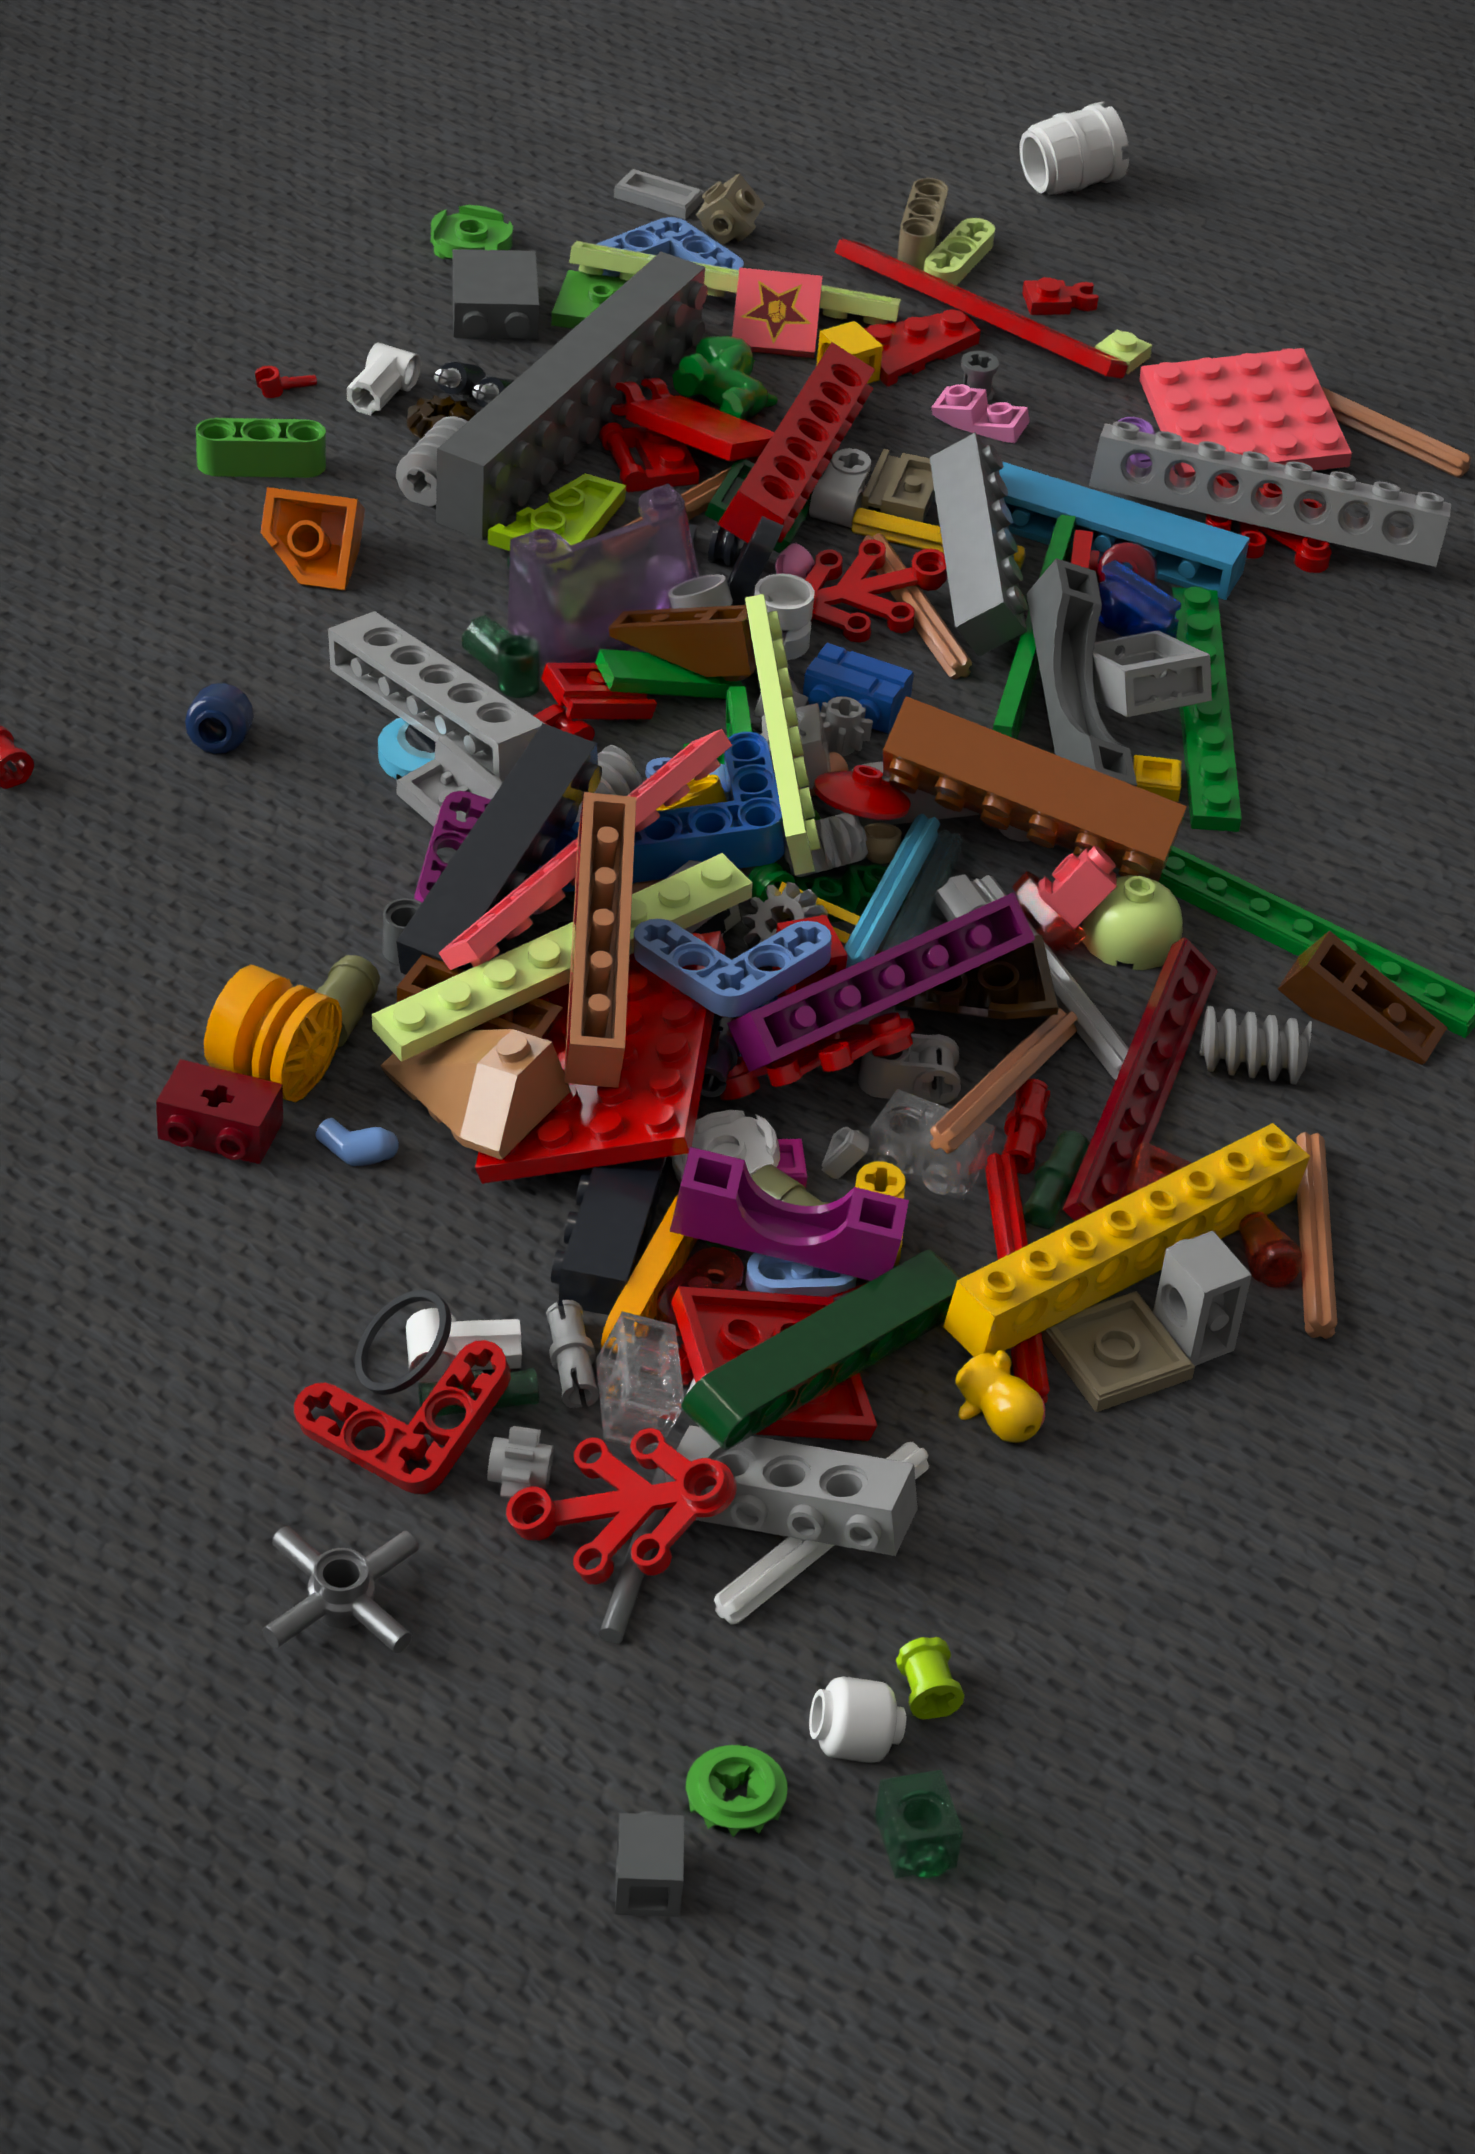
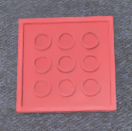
M1287 348L1281 351L1254 354L1244 353L1237 356L1202 358L1174 363L1163 362L1157 365L1141 366L1140 382L1160 431L1175 433L1182 437V441L1199 445L1203 441L1218 443L1226 448L1225 451L1240 455L1247 451L1258 452L1269 457L1270 462L1283 465L1291 461L1301 462L1311 466L1313 471L1350 467L1352 452L1304 348ZM1187 463L1175 465L1179 476L1182 478H1190L1196 474L1193 467ZM1222 473L1218 475L1225 478L1227 481L1237 480V478L1230 473Z

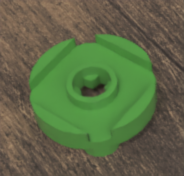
M478 205L459 206V213L447 216L446 209L439 212L431 222V243L434 246L435 255L442 259H452L453 249L510 250L513 243V225L511 222L509 224L503 222L504 214L495 209Z

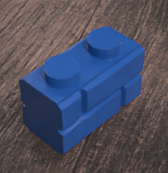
M826 643L818 653V657H815L806 669L803 695L809 697V705L818 703L820 712L822 703H828L832 698L849 697L855 699L866 709L865 718L873 720L872 729L889 734L905 697L911 698L914 673L911 670L854 651L849 652L845 648Z

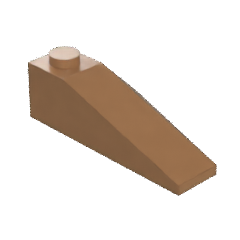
M514 1029L466 1031L402 1062L393 1053L381 1064L385 1074L413 1100H419L426 1106L430 1116L438 1123L443 1122L462 1146L501 1160L571 1092L569 1084L564 1083V1071L552 1041Z

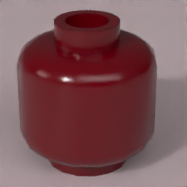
M1130 542L1115 544L1107 549L1099 560L1097 568L1098 582L1104 592L1113 599L1125 602L1140 600L1148 595L1156 584L1158 576L1157 562L1151 552L1139 544ZM1123 563H1130L1133 568L1127 569ZM1118 567L1123 571L1120 578L1117 573ZM1134 573L1129 580L1125 581L1128 574Z

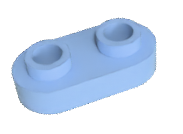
M759 1253L752 1254L747 1263L746 1287L748 1291L829 1297L856 1287L857 1277Z

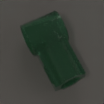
M486 615L471 620L470 626L462 633V647L498 676V688L501 693L513 698H525L537 693L540 688L539 643L529 636L510 634L496 621H492Z

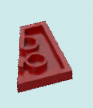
M946 310L940 314L910 317L904 321L884 325L874 324L864 328L883 345L879 379L886 387L897 383L898 377L907 372L915 374L924 370L925 364L936 358L945 360L978 344L981 332L962 310Z

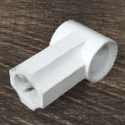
M382 343L374 344L368 354L365 369L347 387V401L352 403L356 411L372 415L374 411L381 410L399 389L409 392L416 384L421 370L420 356Z
M437 1308L420 1310L414 1313L407 1321L406 1337L410 1372L425 1358L435 1341L439 1328V1312ZM451 1314V1330L446 1346L434 1366L417 1382L422 1384L438 1383L459 1351L467 1344L481 1340L497 1344L503 1350L510 1369L521 1368L520 1320L456 1321V1318ZM490 1361L484 1367L474 1365L471 1370L493 1369Z

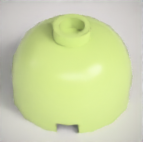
M1135 875L1117 877V887L1082 921L1083 943L1091 954L1113 966L1117 965V961L1133 964V970H1147L1164 965L1172 944L1182 938V913L1177 899L1167 887L1156 880Z

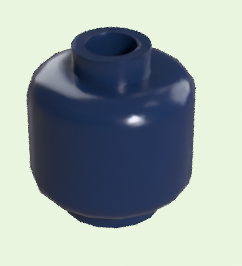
M218 683L205 687L197 694L187 710L185 718L187 734L192 742L201 750L212 754H226L238 748L251 729L254 718L252 704L247 695L236 686Z

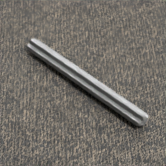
M986 875L982 879L976 878L973 881L977 883L990 902L1007 895L993 876ZM1027 920L1033 935H1039ZM1044 942L1058 1008H1061L1066 1014L1071 1011L1076 1014L1078 1019L1074 1022V1025L1077 1028V1033L1116 1081L1129 1050L1128 1046Z

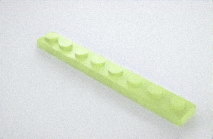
M576 241L571 247L569 263L578 264L579 271L588 274L602 275L604 269L620 272L619 278L628 281L657 255ZM693 262L705 267L704 285L707 286V295L724 297L726 291L737 293L739 270ZM822 285L819 308H823L822 314L825 316L846 319L847 314L851 313L864 316L863 322L884 325L888 324V320H897L901 299Z
M764 594L746 597L745 601L785 836L796 876L815 871L812 851L821 849L815 819L806 820L815 817L810 789L807 787L810 784L803 757L804 751L787 668L788 662L782 640L780 620L777 610L768 612Z
M721 853L632 894L629 955L634 953V930L641 922L649 919H665L686 929L752 898L753 883ZM573 922L373 1013V1031L402 1062L570 983Z

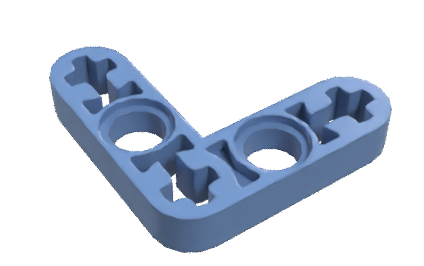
M674 217L656 220L596 244L658 255L662 251L687 261L736 270L744 266L743 260L688 222ZM604 269L602 275L616 277L620 275V272Z
M649 919L641 922L634 930V956L642 966L719 1016L731 1018L740 1017L751 1012L825 967L831 958L832 936L830 930L823 924L813 921H801L786 927L731 960L676 923L665 919ZM700 965L706 968L702 970H687L682 967ZM763 966L779 967L781 969L778 971L769 972L762 971L757 968Z

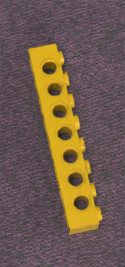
M1272 1123L957 1280L943 1327L973 1357L983 1353L996 1354L998 1350L1005 1351L1162 1270L1166 1248L1173 1246L1178 1241L1192 1239L1214 1231L1222 1239L1293 1201L1310 1155Z

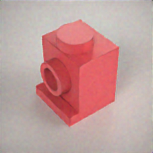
M1094 846L1091 850L1086 848L1078 857L1071 853L1053 871L1052 876L1056 879L1053 883L1047 877H1044L1038 883V896L1075 929L1117 887L1116 873L1113 872L1116 865L1097 846Z

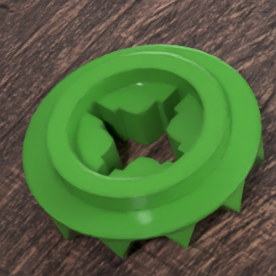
M725 1745L707 1751L693 1763L687 1775L685 1792H687L689 1798L690 1813H699L704 1818L708 1829L716 1825L728 1828L732 1837H734L741 1829L748 1828L753 1829L759 1834L766 1822L779 1820L782 1807L787 1798V1781L781 1767L766 1753L743 1745ZM749 1779L746 1797L739 1795L733 1801H724L726 1788L734 1790L739 1784L743 1785Z

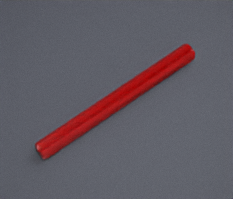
M994 1152L987 1157L985 1173L999 1260L1027 1246L1028 1241L1015 1158L1009 1153L999 1155ZM1040 1332L1010 1349L1014 1376L1021 1378L1038 1392L1045 1404L1048 1401L1047 1394L1050 1391L1042 1334Z

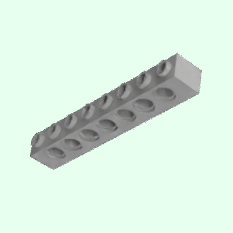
M1117 421L1113 425L1105 423L1090 478L1089 486L1425 565L1437 566L1451 511V503L1444 502V498L1431 492H1419L1418 495L1400 492L1398 486L1387 482H1375L1374 485L1357 482L1356 477L1344 472L1335 471L1331 472L1330 475L1313 472L1311 466L1301 462L1291 461L1287 462L1286 465L1269 461V457L1258 452L1247 451L1243 455L1225 451L1226 448L1223 445L1214 442L1203 441L1199 445L1182 441L1181 436L1171 432L1160 431L1156 435L1140 432L1138 426L1128 422ZM1134 453H1144L1151 459L1152 465L1147 468L1136 467L1131 462L1130 456ZM1178 463H1187L1193 467L1196 474L1190 478L1179 477L1174 472L1173 466ZM1222 473H1230L1237 478L1239 484L1233 488L1222 487L1217 482L1216 476ZM1265 483H1273L1280 487L1282 494L1276 498H1268L1260 492L1259 487ZM1316 493L1321 495L1326 503L1322 507L1311 508L1303 502L1302 498L1307 494ZM1359 503L1366 506L1370 513L1363 518H1354L1347 513L1346 508L1351 504ZM1402 513L1408 515L1413 520V523L1406 528H1397L1391 524L1389 519L1395 514Z

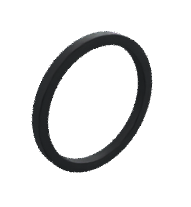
M422 1289L400 1295L382 1308L364 1331L356 1351L355 1370L359 1381L370 1391L381 1395L403 1391L419 1381L434 1366L448 1341L451 1330V1312L447 1303L436 1293ZM419 1301L434 1303L439 1312V1328L435 1341L425 1358L411 1372L398 1380L388 1383L373 1382L368 1375L367 1358L371 1344L380 1328L393 1314L409 1304Z

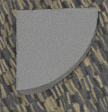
M849 1127L839 1129L832 1136L822 1163V1171L834 1179H839L867 1153L869 1138L859 1130H851Z

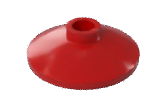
M856 765L853 771H835L821 774L815 779L813 785L815 794L828 805L863 818L876 820L899 819L909 813L911 806L910 799L904 792L882 779L883 773L880 770L867 765Z

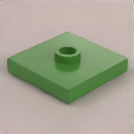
M568 270L552 311L551 325L574 329L624 285L627 280L619 277Z

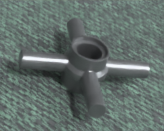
M289 1526L282 1527L273 1537L272 1544L309 1576L310 1579L308 1582L309 1597L263 1628V1635L273 1648L280 1647L317 1620L335 1628H347L361 1622L394 1653L403 1651L409 1645L412 1634L373 1601L375 1592L374 1581L418 1551V1544L409 1532L403 1531L373 1553L364 1557L359 1552L349 1548H335L321 1555Z

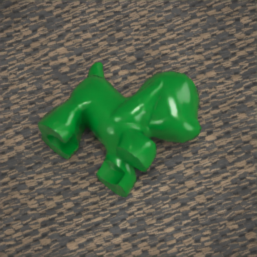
M717 336L701 339L696 345V354L684 357L679 364V369L673 374L674 388L682 396L703 395L718 406L720 411L745 421L762 412L764 408L772 407L778 403L777 396L769 394L762 382L750 377L754 367V359L751 347L742 338Z

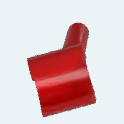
M263 366L255 371L257 386L261 388L262 394L266 398L279 397L282 395L283 390L317 385L316 375L280 378L279 369L274 366Z

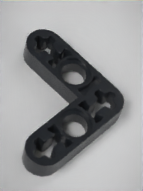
M762 516L749 543L744 542L727 581L733 600L731 606L746 605L745 598L750 597L778 541L783 525Z

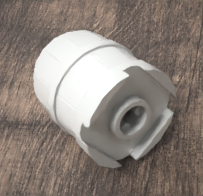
M1098 102L1087 105L1081 111L1058 113L1050 119L1031 125L1022 134L1020 140L1021 164L1025 177L1038 193L1046 192L1048 195L1072 190L1077 192L1100 181L1108 183L1125 176L1129 166V158L1122 160L1121 148L1128 146V141L1123 123L1112 106L1104 108L1105 102Z

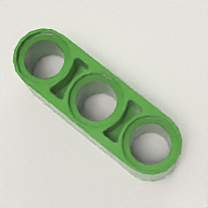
M206 419L197 424L196 427L197 467L202 473L210 476L315 477L322 474L326 469V430L321 423L307 419Z

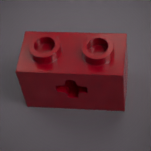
M180 1059L156 1100L158 1139L169 1141L180 1147L189 1146L221 1154L232 1160L241 1159L261 1164L283 1123V1084Z

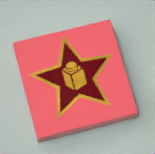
M739 268L732 337L742 338L751 347L752 352L814 358L823 276Z

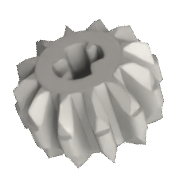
M843 813L815 821L821 849L812 851L815 871L796 876L803 877L863 860L868 854L865 842L867 837L864 826L861 827L859 817ZM784 832L785 852L783 855L785 863L789 864L791 875L795 876Z
M788 882L781 894L774 885H768L766 892L768 899L765 902L757 897L751 898L750 903L757 910V913L742 917L743 924L752 929L744 936V942L750 948H753L776 934L777 923H781L788 918L798 920L820 915L828 916L827 909L823 905H815L817 896L810 889L800 893L799 887L795 883Z

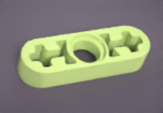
M968 218L961 221L925 259L924 271L949 283L958 285L993 247L994 225L980 218Z

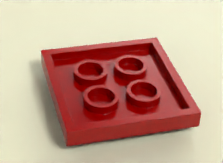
M678 1286L671 1301L696 1383L709 1372L835 1302L834 1297ZM860 1373L755 1435L869 1441L877 1427V1423Z

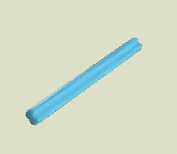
M920 814L911 824L844 946L848 954L846 968L874 956L938 837L937 830L940 823L936 817L928 819L924 814Z

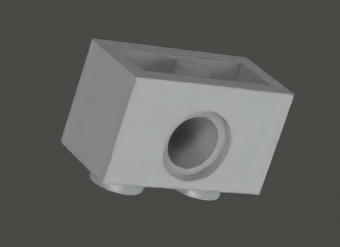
M1214 1231L1192 1239L1180 1240L1173 1246L1166 1248L1153 1310L1155 1316L1194 1366L1234 1351L1252 1276Z

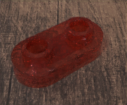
M1026 871L1013 884V889L1017 893L1016 898L1023 913L1030 919H1036L1041 926L1036 932L1043 936L1044 942L1052 949L1059 951L1064 947L1069 951H1073L1086 938V933L1080 925L1074 929L1038 896V883L1041 879L1030 871Z
M706 1248L696 1252L658 1293L656 1320L660 1327L672 1335L681 1336L671 1303L678 1286L741 1291L744 1275V1265L741 1259L733 1252L723 1248ZM711 1281H717L720 1283L714 1284Z

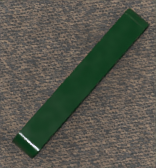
M930 1249L925 1250L709 1372L687 1393L681 1405L682 1411L722 1449L728 1450L939 1326L946 1319L957 1280L962 1277Z

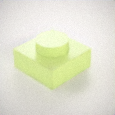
M1117 329L1098 343L1095 348L1127 362L1126 364L1129 366L1126 374H1129L1150 358L1152 345L1138 339L1132 333Z

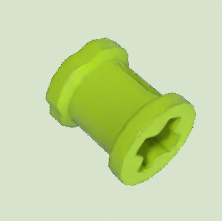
M922 1637L910 1641L900 1649L899 1655L896 1658L897 1667L900 1673L907 1677L912 1693L909 1695L908 1701L910 1710L919 1719L949 1716L957 1711L964 1702L962 1687L959 1682L953 1680L948 1666L951 1658L949 1646L946 1641L938 1637Z

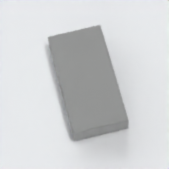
M632 169L614 187V198L686 219L703 202L702 196L704 191Z

